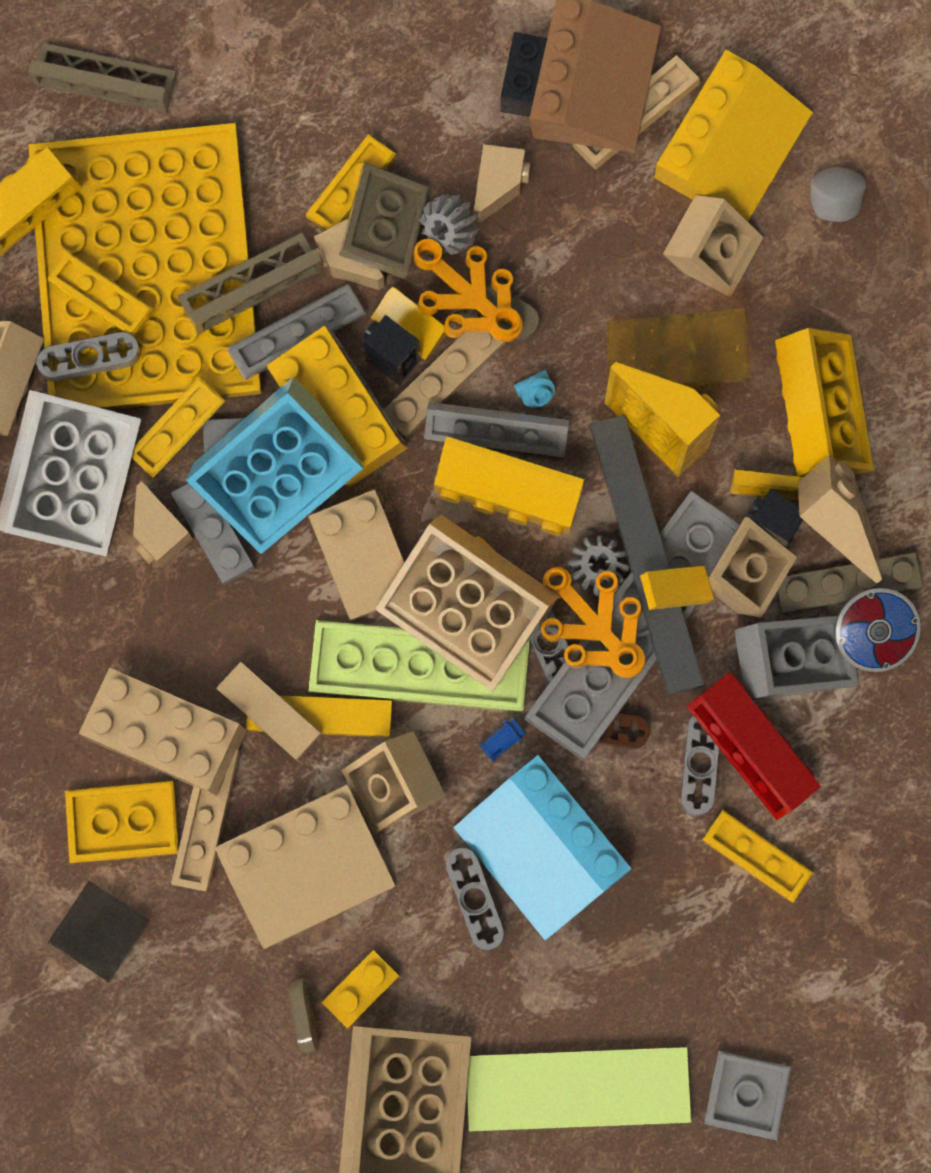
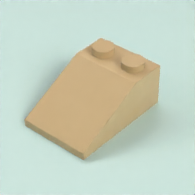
M828 455L798 482L799 516L877 584L882 580L879 546L857 487L855 474L844 462L837 463Z
M374 489L308 516L350 621L376 611V607L404 564L389 522Z

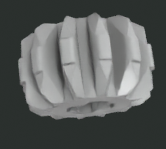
M448 193L442 194L435 198V200L427 203L423 208L424 214H422L419 221L425 228H423L420 234L427 235L429 239L437 241L442 247V253L458 254L471 246L476 240L474 235L477 234L480 228L474 221L478 215L470 212L471 202L462 204L460 194L456 196H450Z
M601 535L597 536L596 546H593L588 538L583 539L585 551L574 547L572 554L577 560H570L568 562V568L578 570L571 575L573 582L584 580L580 587L582 593H585L590 585L594 586V597H599L600 594L596 585V578L604 570L600 569L597 573L593 572L591 561L597 564L600 560H603L605 562L604 569H608L607 571L616 575L619 585H622L625 581L624 577L619 573L629 571L628 564L619 562L626 557L625 550L614 553L617 541L612 540L607 547L603 546L604 538ZM605 578L601 582V587L604 586L606 589L612 587L614 580Z

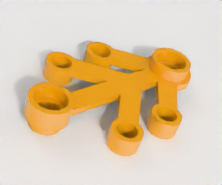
M433 239L419 241L414 249V263L420 269L432 270L458 293L436 294L433 291L422 293L418 302V308L421 313L433 315L438 309H476L484 316L480 318H463L459 314L449 315L444 324V332L451 338H459L464 332H489L498 341L510 342L521 334L523 328L522 318L517 311L511 308L510 288L513 282V275L510 271L498 269L493 273L491 286L497 292L496 307L486 298L484 266L487 260V252L482 247L473 246L466 254L465 263L470 268V284L441 259L442 247L437 241ZM427 254L430 255L433 258V260L426 261L423 260L421 256ZM478 255L482 258V261L475 262L470 256ZM499 277H503L508 281V283L502 285L499 284L496 281V279ZM429 299L432 300L435 303V305L433 307H427L426 305H424L423 301ZM452 322H456L461 326V328L458 330H454L449 326V324ZM505 322L509 324L511 328L509 330H505L500 328L498 324Z
M562 567L549 569L544 574L543 585L559 595L558 598H563L586 625L561 624L558 619L549 618L541 625V632L544 638L549 642H556L560 639L601 641L609 650L585 651L580 645H570L564 652V658L572 668H580L584 665L611 667L612 671L621 678H633L640 674L644 669L646 660L643 650L636 645L637 624L642 614L640 602L636 598L628 597L620 603L619 610L624 618L622 639L620 641L611 631L614 593L619 587L616 575L610 571H604L596 578V585L600 591L597 616L573 589V580L566 569ZM554 576H562L563 582L560 585H551V579ZM605 578L614 580L613 586L607 589L601 587V582ZM629 604L637 606V611L632 615L624 612L625 607ZM557 625L559 627L557 634L552 636L546 634L548 626ZM574 651L582 653V658L577 662L569 660L570 654ZM624 654H631L633 656V661L628 665L620 663V659Z

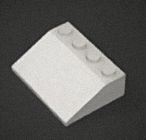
M29 390L0 505V531L107 556L141 419Z

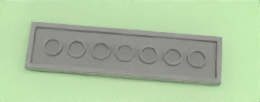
M690 491L660 532L669 568L705 566L709 579L740 524ZM632 573L629 574L614 595L611 631L620 641L622 639L624 618L619 610L620 603L628 597L636 598L640 602ZM629 604L625 607L624 612L632 615L637 611V606ZM697 605L681 607L685 621ZM643 611L638 619L636 645L643 650L646 659L644 669L640 674L633 678H621L612 671L611 667L584 665L580 668H572L565 662L525 716L526 721L582 761L586 759L657 661ZM581 640L578 644L585 651H609L601 641ZM580 651L572 652L569 660L572 662L579 661L582 658V653ZM624 654L620 659V663L623 665L630 664L633 661V656L631 654Z

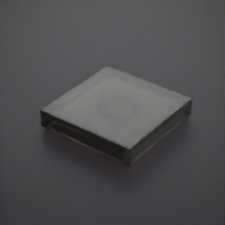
M88 881L48 943L107 982H111L150 923V920L93 882Z

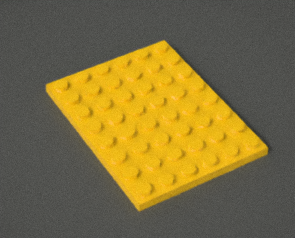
M236 123L28 144L29 157L35 152L42 151L48 147L82 186L77 193L35 227L44 348L122 332L48 282V276L67 251L154 310L150 319L135 338L140 347V357L134 365L53 382L47 380L48 395L106 410L175 403L199 376L207 381L223 398L262 394L260 373L245 381L227 352L228 347L256 333L254 306L198 335L178 300V295L249 260ZM247 271V272H245V273H243V274H241V275L247 277L249 271ZM231 279L224 283L221 294L225 295L245 283ZM217 287L210 291L216 293ZM200 295L188 302L192 309L195 310L213 301V298ZM126 342L120 343V349L117 351L109 352L107 345L102 346V349L106 356V362H109L111 360L108 354L119 353L121 358L127 357V351L133 349V347L129 348ZM92 348L83 350L79 355V362L85 366L93 365L98 359V352ZM72 352L67 353L69 360L58 361L57 357L53 356L50 357V363L46 365L52 372L57 371L58 364L65 362L70 364L71 369L76 368L72 361Z

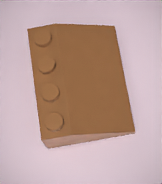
M556 0L529 118L533 138L635 153L661 34V26L593 0Z

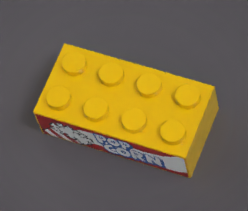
M325 325L266 365L280 388L294 377L320 403L364 465V468L345 485L352 487L408 449L406 442L337 335Z

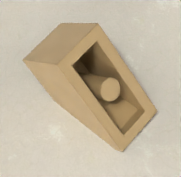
M483 144L474 205V214H477L478 217L474 222L481 223L520 195L521 183H528L531 166V162H525L524 149Z
M348 219L314 236L315 250L322 261V269L327 267L332 277L377 290L385 287L384 277L380 270L339 255Z
M141 481L136 486L133 536L139 545L135 549L148 564L155 560L162 568L187 546L193 538Z

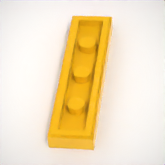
M280 696L315 727L321 735L390 738L391 700ZM247 717V731L264 732Z

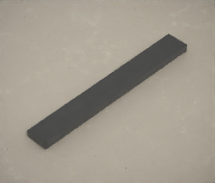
M625 415L590 423V431L666 694L671 696L702 688L704 684L681 607L649 610L640 575L648 571L667 570L670 568Z

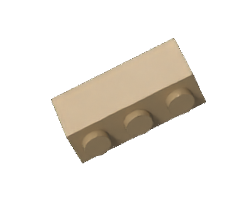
M0 321V436H8L9 431L15 425L17 419L16 412L22 397H24L28 390V381L44 338L11 321Z

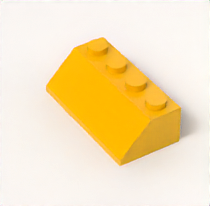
M806 328L775 340L776 359L780 368L783 387L782 395L786 405L788 431L791 436L794 454L793 463L796 468L797 477H805L828 455L837 463L844 462L854 474L874 471L852 336Z
M446 436L434 482V490L440 493L439 498L444 501L459 504L460 500L474 504L473 509L492 515L494 511L506 514L507 519L513 523L527 525L528 522L541 525L543 532L561 536L562 532L570 534L582 497L585 479Z

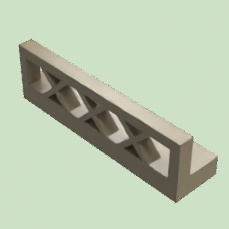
M42 43L38 60L31 59L28 70L34 85L164 113L168 111L177 76L176 71ZM49 54L63 57L68 66L47 63ZM87 63H92L98 66L101 73L89 72L78 68ZM120 70L129 71L135 80L117 78L112 75ZM153 77L166 79L164 87L145 84V82Z
M300 233L178 295V300L196 333L199 335L322 272V261L316 250L311 249L303 233ZM300 245L304 254L288 263H284L286 252ZM280 255L278 261H277V260H273V258H275V257H277V256ZM263 263L276 267V269L256 279L252 278L255 267ZM249 271L247 277L241 275V274H243V273ZM231 279L245 283L225 295L221 294L224 283ZM217 287L216 293L210 291ZM200 295L213 298V301L195 310L192 309L188 302Z

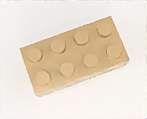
M109 668L78 734L93 743L217 796L224 782L225 774L247 730L239 723Z

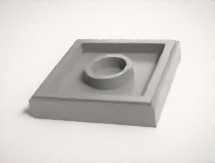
M718 1051L703 1124L777 1141L791 1067Z

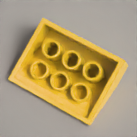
M725 50L657 162L654 179L692 200L695 195L725 199L748 222L813 112L757 66Z
M615 362L610 367L605 404L617 417L625 415L628 428L677 477L681 476L709 449L720 414L717 412L719 410L717 404L707 394L700 395L693 388Z

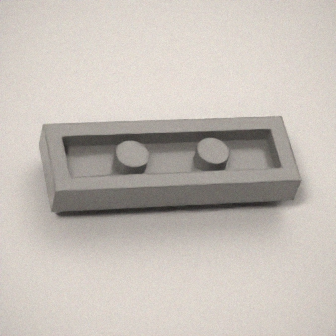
M189 483L171 493L224 586L255 569L229 522Z

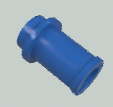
M513 718L508 722L503 720L502 723L504 725L485 741L478 744L492 762H495L500 755L517 741L520 744L523 742L521 738L526 733Z

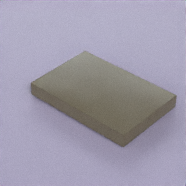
M364 163L360 171L339 255L405 279L409 273L421 224L419 219L424 212L423 208L425 207L429 186Z

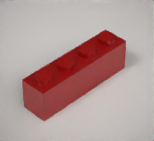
M730 672L686 705L691 714L776 821L796 809L821 787L816 781L812 770L800 761L792 751L789 741L777 732L769 722L766 712L757 707L747 694L745 686L738 679H735Z

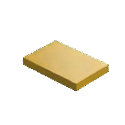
M174 781L65 791L69 862L71 864L178 854L179 837Z

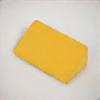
M393 286L386 293L371 316L373 321L380 322L387 315L420 341L421 358L425 361L447 336L444 332L443 324L431 315L421 313L416 303Z

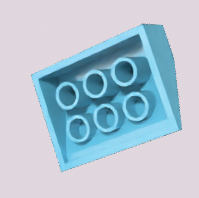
M292 377L196 460L190 469L186 481L262 554L364 468V465L320 403Z
M539 755L511 776L453 827L545 941L631 870V867Z

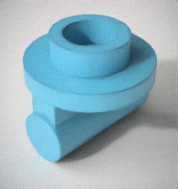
M546 370L513 385L518 397H521L523 403L530 408H539L546 405L555 393V386Z

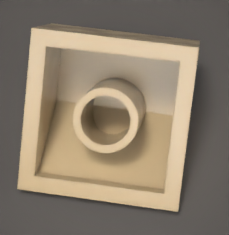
M695 195L663 255L684 274L727 296H732L764 237L725 199Z
M745 517L709 577L712 592L736 613L762 618L797 557L754 521Z
M414 731L384 741L341 770L373 834L424 810L446 796Z

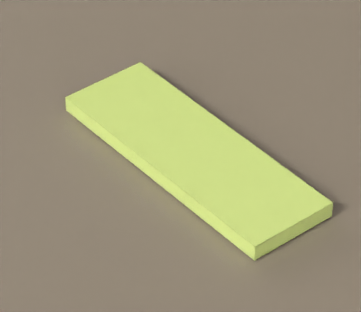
M316 620L308 691L309 693L523 712L530 640L492 692L402 628Z
M687 1047L470 1056L467 1081L469 1131L691 1123Z

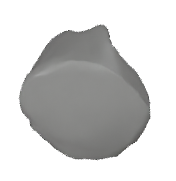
M829 167L820 171L811 180V207H813L815 214L823 220L844 222L853 219L860 212L867 182L861 174L843 167Z

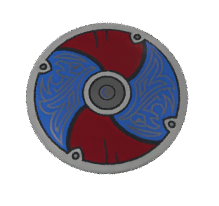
M888 588L868 589L855 595L842 608L836 622V642L844 658L853 666L869 672L887 671L902 664L915 650L921 631L920 618L915 606L903 594Z

